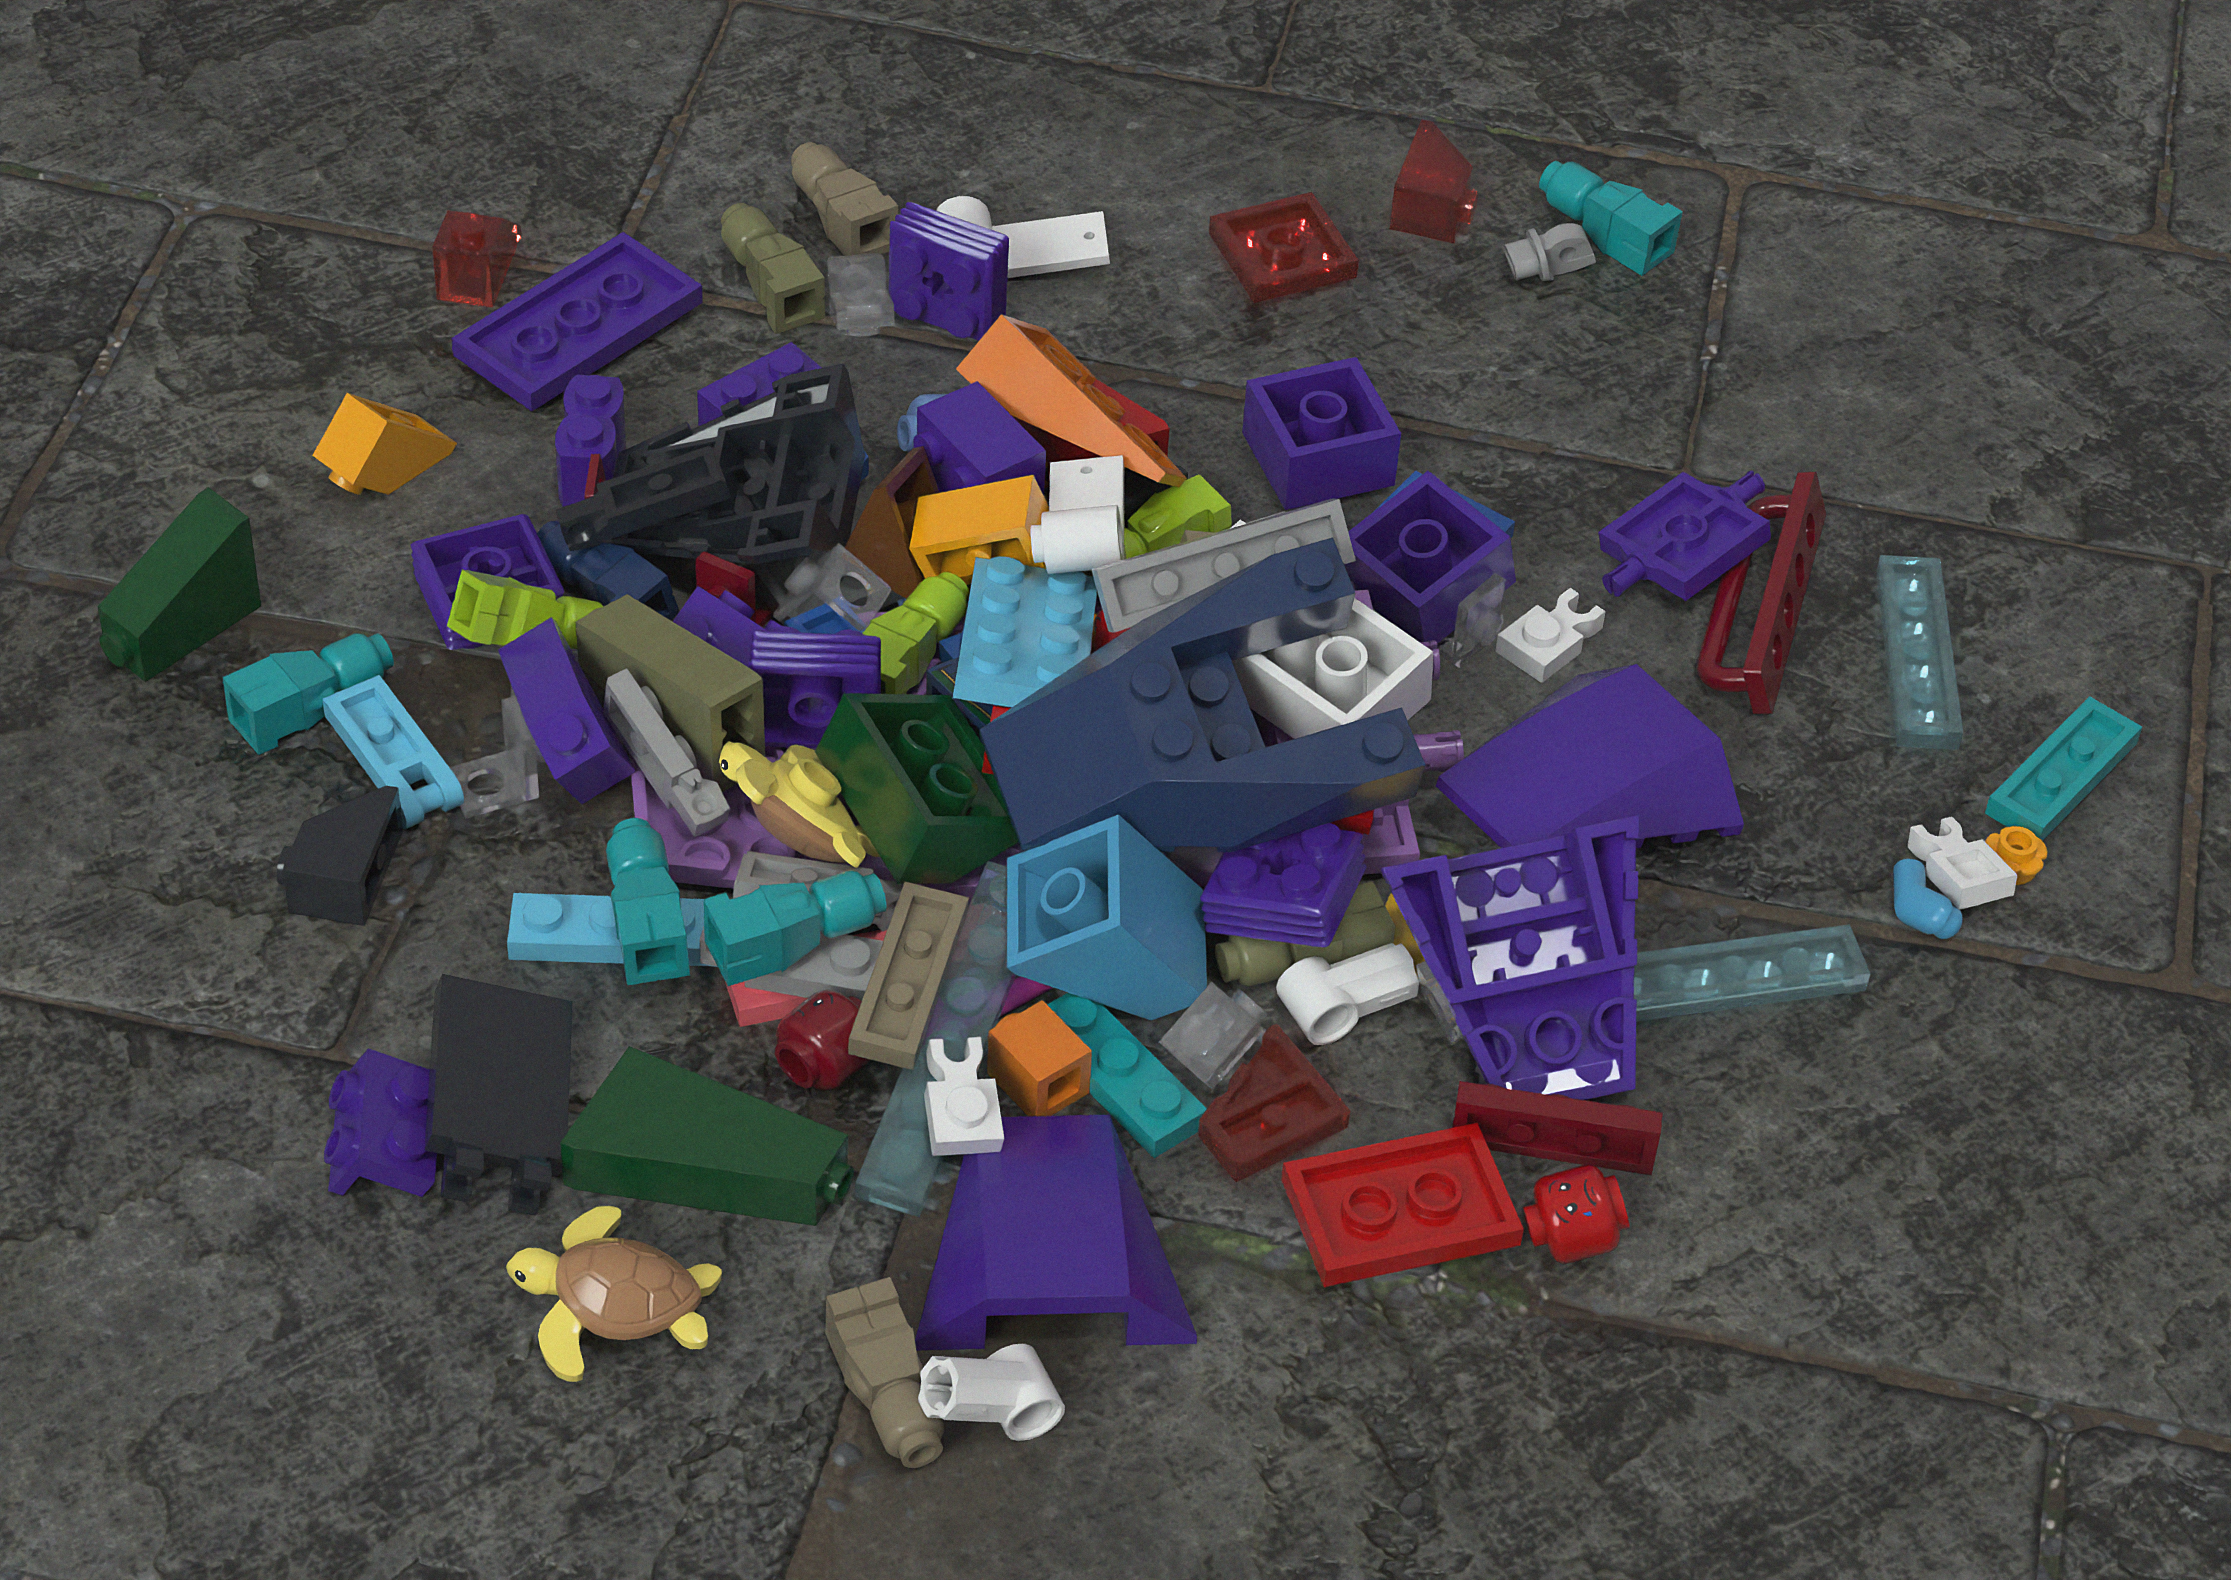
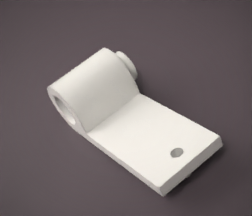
M957 196L947 199L936 210L1007 235L1009 238L1008 278L1110 264L1103 211L992 226L987 206L979 199L970 196Z
M1123 455L1050 462L1049 511L1042 512L1041 525H1031L1030 529L1034 563L1045 562L1048 574L1087 571L1124 560Z

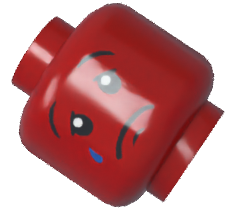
M1592 1164L1582 1165L1539 1178L1534 1184L1533 1189L1535 1204L1523 1207L1533 1247L1547 1244L1551 1256L1561 1264L1572 1263L1615 1250L1620 1242V1231L1630 1228L1625 1204L1615 1175L1604 1177L1603 1173Z

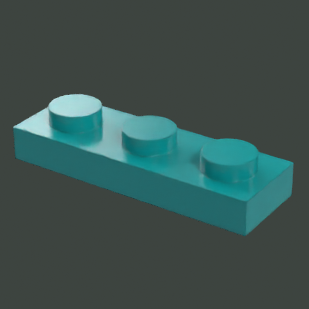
M2089 696L1989 797L1985 814L2006 827L2019 826L2027 828L2043 841L2136 746L2142 726Z
M1066 993L1047 1004L1092 1050L1089 1093L1153 1158L1158 1157L1207 1127L1208 1109L1101 1003Z

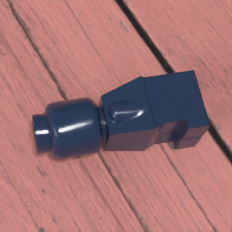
M550 521L538 531L537 535L558 578L566 584L579 586L581 594L587 600L596 601L606 606L628 594L669 620H672L680 612L675 596L672 595L673 591L668 576L634 552L633 548L601 542L599 546L570 551L558 521Z

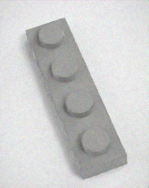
M1333 498L1091 570L1108 631L1117 632L1131 628L1143 619L1276 553L1333 537L1344 564L1354 562L1356 559L1340 499Z

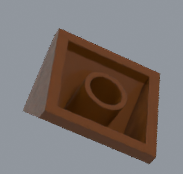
M924 446L912 448L874 489L839 557L841 561L906 599L919 583L925 579L909 549L918 497L939 493Z

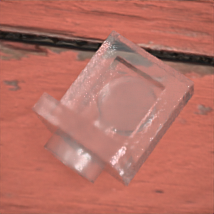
M873 253L829 257L827 259L829 310L837 330H846V333L851 336H871L880 333V327L895 326L894 303L886 288V270L883 255Z
M1211 982L1161 1038L1159 1043L1213 1090L1255 1041H1258L1264 1048L1268 1049L1276 1039L1260 1025L1268 1014L1239 988L1231 997H1228Z

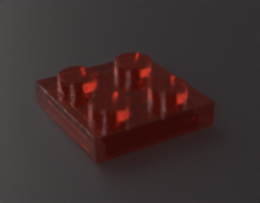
M1312 192L1210 216L1209 235L1254 303L1357 278L1358 258Z

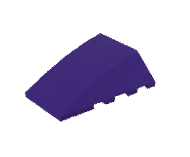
M1637 664L1575 676L1442 773L1435 785L1501 848L1563 836L1578 827L1639 815V839L1636 840V848H1641L1644 839L1667 835L1672 843L1695 841L1699 831L1716 829L1721 837L1739 835L1744 827L1721 739Z
M1639 815L1578 827L1566 835L1452 859H1447V855L1380 869L1487 1084L1547 1095L1559 1094L1579 1100H1588L1635 1089L1637 999H1634V966L1637 965L1635 900L1638 899L1636 840L1639 839Z
M1110 1115L1001 1117L1004 1134L1001 1151L964 1154L915 1338L916 1351L985 1349L986 1316L1124 1312L1126 1346L1197 1343L1196 1331Z

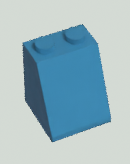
M1120 815L1054 839L1043 846L1008 857L1007 969L1015 975L1151 1021L1207 1000L1205 921L1203 920L1205 912L1201 909L1204 902L1200 900L1203 889Z

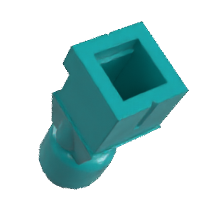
M1553 161L1544 170L1539 181V188L1546 193L1548 203L1574 220H1583V229L1603 255L1607 254L1643 276L1675 252L1683 211L1668 202L1661 206L1648 198L1642 189L1613 181H1608L1604 184L1600 176L1576 162L1562 164L1559 161Z
M354 633L325 646L320 651L319 657L313 650L269 654V657L223 677L228 720L258 755L278 746L277 739L297 730L305 729L307 731L325 716L323 698L378 675L383 679L384 671L394 666L392 652L380 634L376 633L367 637L364 634Z
M630 818L623 820L613 829V836L607 842L606 856L610 877L615 886L611 892V902L627 985L690 976L687 936L681 910L680 891L669 875V863L663 838L644 819Z
M849 870L813 882L809 891L803 882L759 885V888L752 893L730 900L726 893L704 899V941L727 986H731L779 970L783 972L820 944V932L828 938H835L870 926L874 921V916L885 912L887 909L885 893L876 874L872 873L862 876L855 870Z

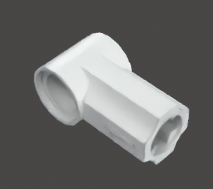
M1393 943L1331 965L1322 957L1304 958L1294 963L1282 974L1278 980L1276 990L1278 996L1308 1040L1314 1045H1326L1341 1039L1349 1033L1358 1022L1359 1017L1417 997L1419 980L1415 973L1413 959L1403 944L1395 946Z
M1013 1344L1004 1347L990 1355L987 1359L932 1356L920 1371L921 1390L918 1401L927 1418L1001 1423L1010 1439L1024 1441L1039 1437L1051 1430L1061 1420L1065 1412V1405L1034 1348L1027 1344Z

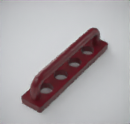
M1798 472L1792 494L1765 496L1747 506L1748 509L1767 520L1785 518L1744 667L1728 668L1721 665L1753 552L1722 574L1697 659V674L1705 685L1716 691L1748 692L1753 714H1773L1822 533L1826 510L1817 472Z

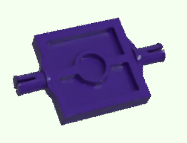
M1751 470L1729 487L1721 488L1704 484L1689 474L1682 472L1599 531L1600 550L1622 563L1602 577L1606 590L1610 594L1614 592V596L1619 597L1639 580L1647 579L1687 601L1771 539L1770 521L1748 509L1745 505L1758 494L1765 491V483L1758 473L1754 475V471Z

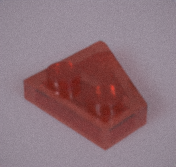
M1275 1024L1269 1027L1263 1034L1262 1045L1248 1065L1242 1063L1229 1079L1227 1092L1220 1097H1216L1199 1120L1198 1137L1232 1179L1238 1182L1348 1128L1350 1109L1280 1026Z

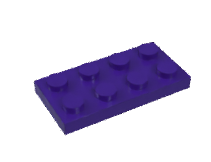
M622 232L452 337L453 356L532 412L564 392L574 376L592 374L703 303L702 285Z

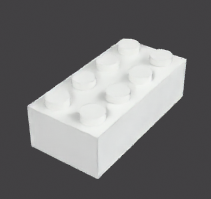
M1239 520L1231 528L1241 526L1246 523L1242 520ZM1354 598L1347 628L1232 661L1249 707L1294 739L1401 707L1408 721L1431 700L1433 651L1356 598Z

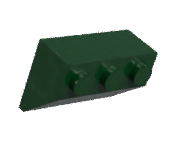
M844 693L815 753L823 766L840 783V793L897 884H904V882L913 884L953 883L1018 843L994 774L982 773L985 753L984 746L951 695Z

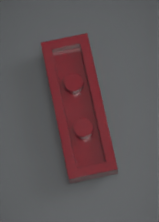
M1459 1081L1452 1128L1478 1123L1490 1151L1581 1165L1592 1164L1600 1168L1652 1176L1661 1135L1663 1112L1638 1109L1630 1105H1612L1573 1099L1559 1094L1547 1095L1508 1089L1494 1084L1482 1085Z

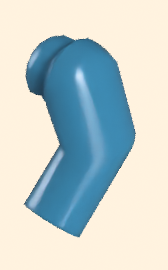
M1903 859L1897 862L1893 868L1894 910L1898 919L1917 931L1925 934H1934L1939 939H1948L1957 934L1962 926V913L1958 908L1952 906L1951 900L1926 887L1925 866L1915 859Z

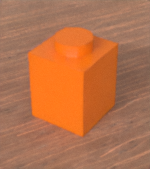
M1043 1000L1020 1013H1011L1005 1016L993 1029L989 1030L987 1074L992 1079L995 1078L999 1087L1027 1116H1052L1089 1094L1092 1050Z

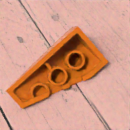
M1001 314L956 368L970 384L978 381L1012 416L1099 456L1123 455L1124 467L1159 483L1180 487L1187 479L1146 433L1133 424L1127 423L1124 427L1120 423L1119 419L1126 412L1115 399L1110 396L1107 397L1099 389L1092 386L1096 380L1094 375L1046 328Z

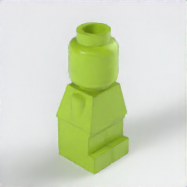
M1200 474L1185 480L1180 487L1173 486L1158 494L1155 492L1127 521L1128 529L1124 528V545L1127 559L1179 544L1185 530L1216 533L1231 528V505Z
M462 569L447 627L471 642L505 646L552 617L558 624L572 652L578 654L575 622L587 616L593 610L604 606L596 601L570 596H562L556 600L555 593L550 589L529 586L511 577L505 578Z
M943 572L938 576L927 577L919 583L904 601L903 605L870 620V625L863 634L877 636L881 639V694H906L909 688L919 685L936 652V643L946 639L965 617L967 611L966 600L969 597V590L965 582L957 575Z

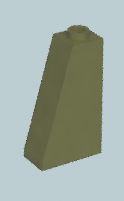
M628 594L604 607L593 610L587 616L575 622L580 667L604 691L607 678L626 668L640 688L643 686L649 687L661 706L663 722L674 737L681 735L691 747L697 763L696 769L700 771L702 779L717 782L722 792L738 784L730 780L722 772L719 763L721 750L728 741L745 744L765 757L763 679L755 671Z

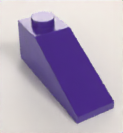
M552 617L498 649L523 717L554 779L577 801L584 804L636 772L616 732L604 716L603 708L558 624Z

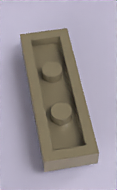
M904 882L849 1036L848 1054L914 1070L968 913L969 897Z

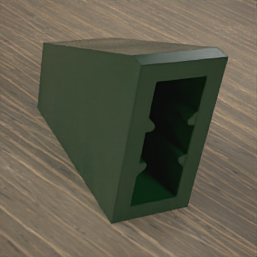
M209 487L195 496L98 605L102 635L99 637L100 645L105 655L113 664L118 667H127L143 681L147 682L262 607L249 517Z

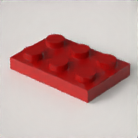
M1478 1123L1283 1163L1281 1180L1323 1287L1521 1246L1524 1228Z

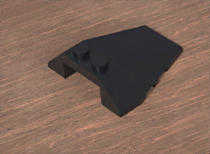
M838 364L785 376L772 382L775 392L745 406L737 398L720 406L723 416L694 429H691L689 424L685 422L619 452L613 478L710 446V448L714 447L731 498L715 503L705 510L688 512L656 523L644 531L630 532L615 538L613 537L611 540H603L602 542L633 548L634 552L640 554L696 559L705 551L729 562L761 564L845 547L851 534L865 459L849 372L845 365Z

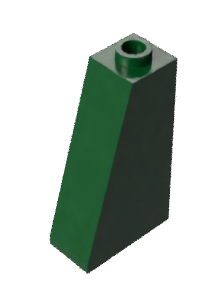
M630 1046L560 1142L563 1184L574 1190L817 1226L831 1203L839 1205L843 1201L854 1176V1167L848 1165V1134Z

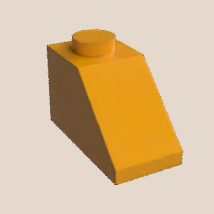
M347 393L312 456L332 469L329 479L343 489L357 495H361L364 488L389 495L452 454L457 443L416 414Z

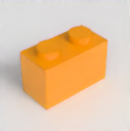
M1034 475L918 497L909 549L925 579L938 576L943 572H950L960 577L966 585L972 583L976 557L984 559L998 556L1010 557L1020 561L1023 565L1046 569L1045 562L1034 563L1030 529L1031 525H1041L1042 512H1048L1049 506Z

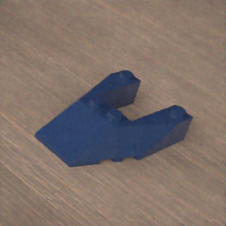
M1333 537L1270 555L1143 619L980 729L981 741L1021 850L1043 846L1054 839L1120 815L1160 852H1174L1175 847H1216L1218 852H1234L1416 797L1424 772L1425 762L1402 707L1265 747L1232 663L1233 660L1347 628L1356 593Z

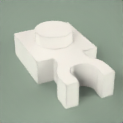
M1569 588L1560 595L1556 608L1550 613L1536 605L1500 632L1497 637L1495 652L1540 683H1543L1581 654L1583 639L1595 635L1603 628L1606 611L1596 605L1586 614L1575 613L1579 593Z
M1953 817L1941 819L1939 836L1928 833L1922 825L1910 828L1908 848L1916 857L1926 861V876L1959 910L2014 895L2017 874L1983 839L1968 843L1962 836L1961 825Z
M981 1037L967 1038L964 1049L965 1061L962 1062L951 1061L945 1056L943 1039H930L926 1051L927 1064L930 1073L937 1081L927 1082L924 1100L932 1156L1000 1152L1004 1141L996 1081L995 1078L977 1079V1072L983 1055Z

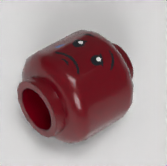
M822 990L811 995L780 1021L776 1030L777 1045L775 1047V1057L779 1066L791 1081L804 1088L813 1087L825 1091L834 1089L870 1061L867 1058L848 1054L849 1036L862 1003L860 999L854 996L846 997L832 990Z

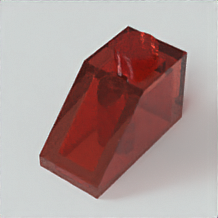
M1421 119L1395 183L1389 229L1454 244L1462 222L1472 223L1478 201V191L1470 189L1473 166L1432 121Z
M447 210L432 246L437 300L493 308L521 238V226L504 218Z

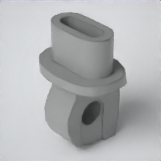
M1574 223L1557 225L1539 236L1534 228L1526 230V239L1504 244L1507 262L1516 281L1539 275L1541 281L1554 280V275L1568 273L1596 263L1594 253L1583 227Z

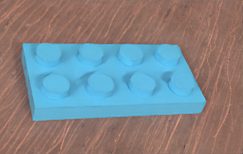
M998 556L991 559L976 557L953 698L1012 708L1088 657L1091 650L1097 595L1094 577L1085 575L1082 571L1048 574L1045 568L1023 565L1020 561L1010 557Z

